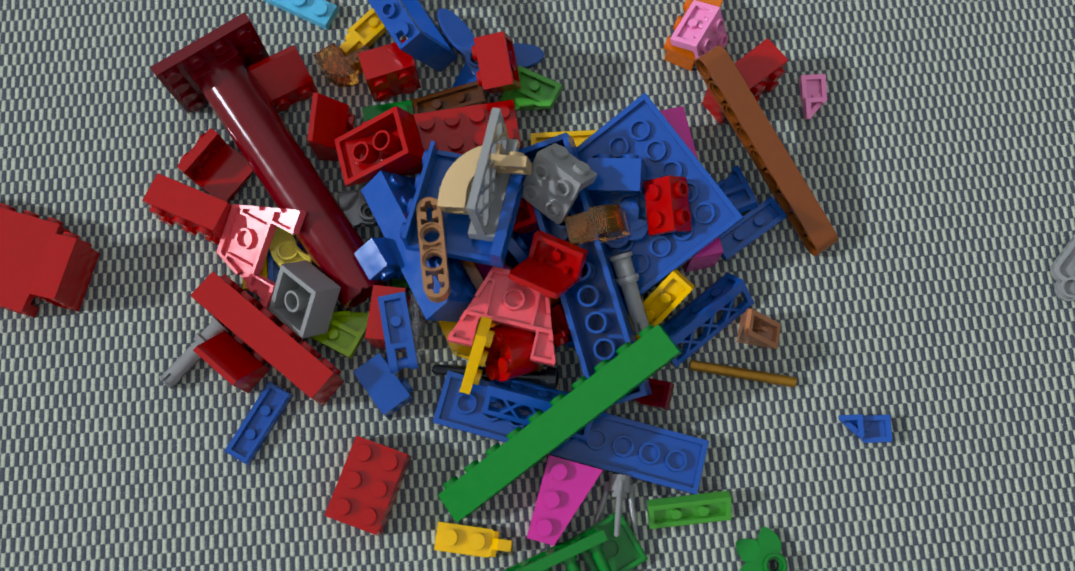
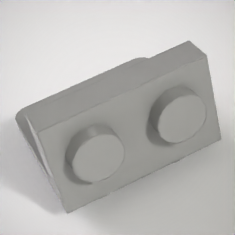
M554 143L537 152L532 163L531 175H527L523 183L522 198L553 222L561 224L565 221L579 191L594 183L598 174L590 169L587 163L579 161L571 155L565 147Z

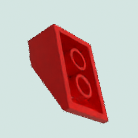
M398 106L385 111L334 139L344 183L347 187L369 182L380 170L399 174L422 163L424 150L415 117Z

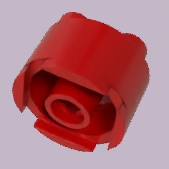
M505 325L490 327V330L495 332L490 348L484 346V350L489 351L485 365L486 374L490 380L506 381L536 370L538 363L534 364V362L529 361L535 339L533 332Z

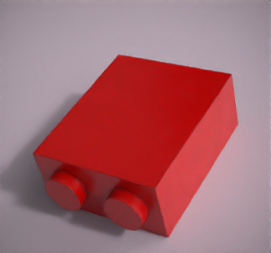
M65 231L63 235L51 233L29 294L51 305L79 312L100 253L91 248V243L79 240L80 236Z

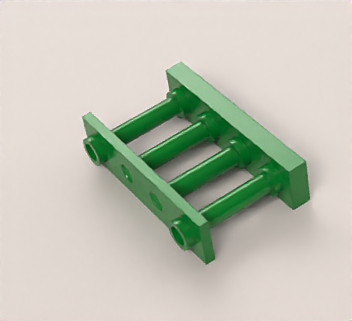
M598 525L502 571H551V567L560 562L562 565H566L568 571H580L576 562L577 554L586 550L588 553L591 552L599 571H611L601 548L603 547L602 543L608 539L602 527Z

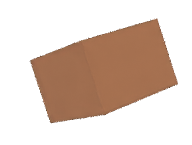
M747 309L740 317L737 342L778 349L781 324L754 309Z

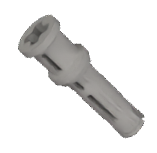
M628 251L609 257V261L613 262L617 276L615 279L616 284L622 288L634 335H638L640 331L649 325L637 285L639 273L635 272L631 259L633 253Z
M213 316L211 323L201 333L195 335V342L159 379L167 387L173 389L182 377L201 359L193 349L223 331L230 334L231 330Z

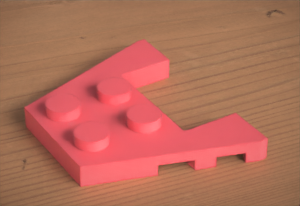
M232 204L216 253L236 275H240L247 283L246 287L251 293H256L261 299L260 303L264 307L269 308L276 283L261 275V271L276 227L278 226L291 234H299L307 212L304 210Z
M493 266L475 293L471 303L461 315L460 320L448 335V342L472 347L478 322L484 316L491 318L492 323L535 332L536 335L529 361L554 366L556 359L549 298L544 297L536 290L522 287L516 281L511 280L508 277L510 270Z

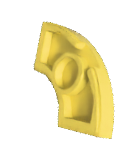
M277 226L269 247L270 254L277 266L280 268L281 264L305 260L312 264L313 261L310 256L297 246L294 238L295 234H291Z

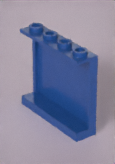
M431 141L429 149L423 153V169L421 174H417L415 179L416 192L414 198H410L408 202L407 212L409 215L407 221L403 222L400 228V238L403 240L406 250L420 252L416 216L418 202L426 197H433L438 200L440 186L446 172L463 155L438 150L435 141ZM511 174L493 242L469 238L468 230L471 222L469 215L443 212L448 258L504 267L523 194V183L527 175ZM432 207L427 208L428 222H433ZM429 231L424 239L427 242H434L439 238L440 234L437 231Z

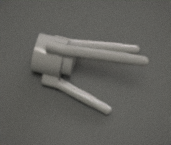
M610 474L609 482H604V491L594 523L596 524L600 521L609 492H611L610 497L616 498L614 536L619 537L622 501L627 499L628 494L632 532L634 535H637L634 485L631 484V476Z

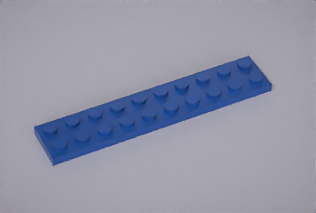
M447 371L432 421L434 424L503 443L509 440L506 436L515 428L520 426L523 429L527 426L482 413L489 381L480 379L478 385H472L469 395L459 392L464 375ZM491 397L490 406L500 409L507 406L502 399ZM520 405L516 407L522 415L527 416L533 413L529 406ZM603 413L593 421L587 442L571 437L549 455L616 474L628 475L631 478L694 495L698 493L709 441Z

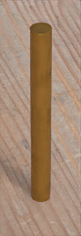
M691 359L689 363V370L794 388L797 382V378L792 376Z

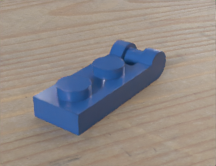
M400 292L379 296L378 303L390 373H398L400 369L409 367L410 370L419 369L406 293ZM406 349L407 357L397 358L396 351Z

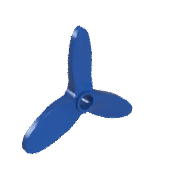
M440 8L437 12L439 25L449 43L466 61L452 88L477 81L476 72L480 70L479 65L472 62L474 59L471 51V46L475 45L474 35L456 14L448 9ZM513 43L517 67L531 68L543 60L544 52L541 48L531 44Z

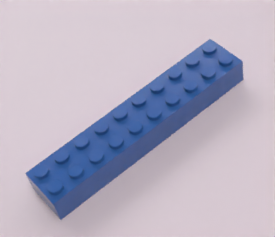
M566 132L519 150L533 163L538 151L557 143L565 147L571 155L580 161L575 141ZM584 188L579 191L565 221L561 224H556L534 206L533 209L541 231L588 250L580 280L560 296L583 376H586L588 379L596 373L593 369L596 365L605 359H608L610 362L618 356L616 353L618 348L628 341L633 344L636 342L620 287L615 281L617 277L613 264L609 261V251L603 239V232L598 221L592 196ZM648 379L616 404L652 394Z

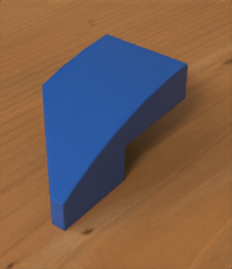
M863 414L838 416L839 421L863 443L893 442L890 415L863 416Z

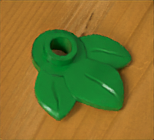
M765 526L761 527L757 540L740 539L736 541L737 553L745 562L739 571H772L768 567V563L772 559L777 563V568L773 571H787V560L781 554V541L771 529Z

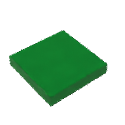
M615 512L583 531L585 532L598 525L602 527L608 540L602 543L603 547L601 548L611 571H630L648 560L623 515H621L619 537L614 536ZM587 550L582 552L581 555L590 571H599L591 552L588 553Z

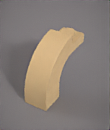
M497 143L496 154H491V159L495 160L491 168L495 167L496 173L531 175L532 163L525 154L511 151L506 155L505 149L500 143ZM482 146L471 149L463 154L446 172L440 186L437 207L444 213L469 215L466 207Z

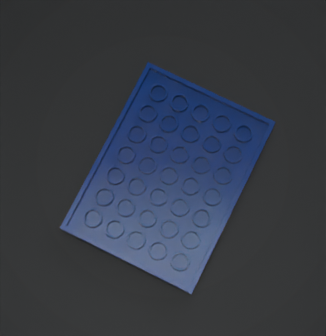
M643 93L576 147L580 161L587 164L588 158H596V154H610L612 158H623V154H636L646 163L645 181L668 175L685 177L687 180L691 231H677L658 236H649V232H647L642 239L629 241L622 248L615 249L607 245L610 257L632 251L631 259L635 272L639 273L637 285L641 296L665 279L673 270L681 267L744 219L646 93ZM645 192L644 196L591 194L597 216L599 208L605 200L617 207L623 200L635 198L639 205L638 219L647 221ZM540 229L522 235L515 231L513 233L516 237L522 236L529 246L527 251L530 252L533 235ZM620 230L612 232L613 239L620 238ZM508 250L506 259L514 268L519 263ZM619 286L625 306L627 307L621 286ZM560 301L557 304L551 306L550 309L558 304H562V302ZM571 335L568 337L570 341L566 344L569 348H574L575 345Z

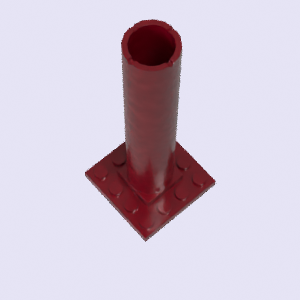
M244 12L150 68L187 113L200 110L207 102L210 104L277 208L304 210L307 212L300 233L295 235L317 269L341 287L338 301L346 310L354 308L366 302L367 298L372 296L373 285L386 286L389 280L368 279L354 255L365 244L249 71L248 66L269 57L250 19Z

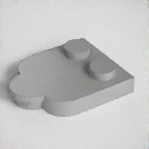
M1075 234L1050 268L1051 276L1056 281L1054 292L1059 299L1066 302L1075 300Z

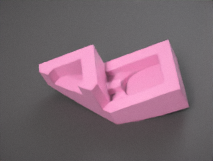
M826 74L801 75L798 77L801 105L805 120L811 119L814 113L828 99Z

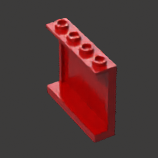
M0 203V308L35 318L39 308L31 305L34 296L29 294V290L50 234L56 233L61 235L64 231H70L63 227L64 223L51 217H48L47 220L39 219L40 216L27 210H24L22 214L16 212L14 207Z

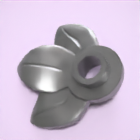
M368 182L359 185L358 193H338L339 203L354 227L362 223L365 225L377 223L374 216H366L370 208L361 190Z

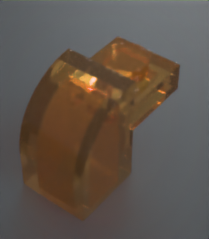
M334 42L313 56L325 77L332 84L339 87H352L359 84L356 75L364 73L358 53L367 51L369 48L365 45L344 57Z
M617 204L591 207L586 212L564 218L569 241L574 245L596 239L606 242L630 235L625 211Z

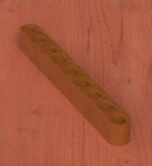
M717 45L697 58L695 65L699 74L780 207L786 213L805 248L813 256H818L838 242V235L728 52L722 46Z

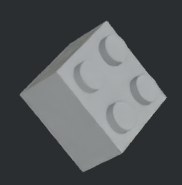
M307 260L281 264L268 310L302 339L324 334L328 331L341 287Z

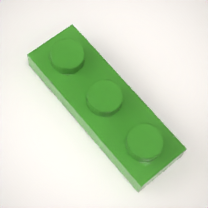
M728 490L647 500L649 529L732 520L730 492Z

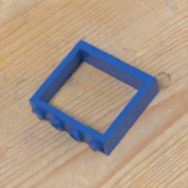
M368 0L400 50L438 72L444 70L458 58L420 0ZM405 35L408 39L402 43L399 38Z

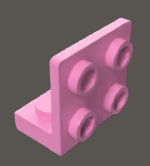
M694 0L671 36V44L693 51L696 59L717 45L725 48L728 42V35L721 8Z

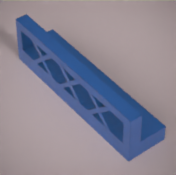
M727 272L662 325L677 345L684 343L682 353L670 362L674 367L679 366L754 304L742 279ZM741 293L744 300L734 307V299ZM719 310H724L722 318L717 323L713 322L715 314ZM703 326L702 335L694 339L695 330Z
M516 378L506 381L490 380L487 386L482 413L529 425L528 418L539 411L538 409L544 413L552 407L550 404L551 400L561 393H564L565 396L569 393L545 388V386ZM491 397L502 399L507 406L501 409L490 406ZM520 405L529 406L533 413L527 416L522 415L516 407ZM593 421L585 427L584 431L580 430L572 438L587 442Z

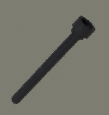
M436 364L432 367V372L435 375L446 376L447 371H452L464 375L467 366ZM478 367L483 370L481 378L489 379L486 374V368ZM547 367L546 369H541V372L533 371L516 377V379L527 382H539L545 388L557 389L559 368Z

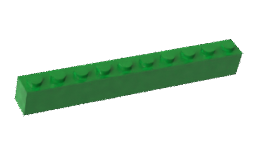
M650 324L639 332L638 335L641 338L635 343L631 344L628 341L616 350L618 356L609 362L608 359L600 362L593 368L596 373L587 379L586 376L578 379L571 385L574 390L566 396L564 393L559 394L550 401L552 407L543 413L542 410H539L529 417V425L523 429L520 426L515 428L506 436L509 439L501 446L497 443L485 452L487 455L485 459L481 462L476 459L464 468L466 473L459 479L457 476H454L443 484L445 490L439 493L438 497L456 523L467 518L679 356L682 351L663 326L658 324L654 327Z

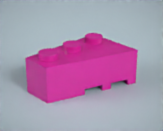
M549 455L527 538L554 546L603 470Z

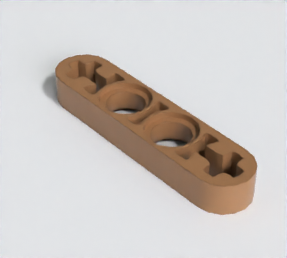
M426 197L420 200L416 206L423 289L430 301L440 303L445 301L451 292L443 211L437 207L438 200L433 197ZM428 207L433 208V222H428L426 214ZM429 231H437L440 234L439 238L434 242H427L424 239ZM433 256L442 258L441 265L436 268L427 266L428 259ZM433 276H438L440 286L442 287L439 290L440 293H434L433 291L435 287Z

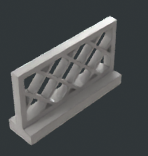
M492 107L466 207L471 219L468 230L470 239L492 242L494 240L511 174L496 173V168H491L495 161L491 159V154H496L497 143L502 145L506 155L511 151L519 152L520 148L519 140L509 139L501 108Z

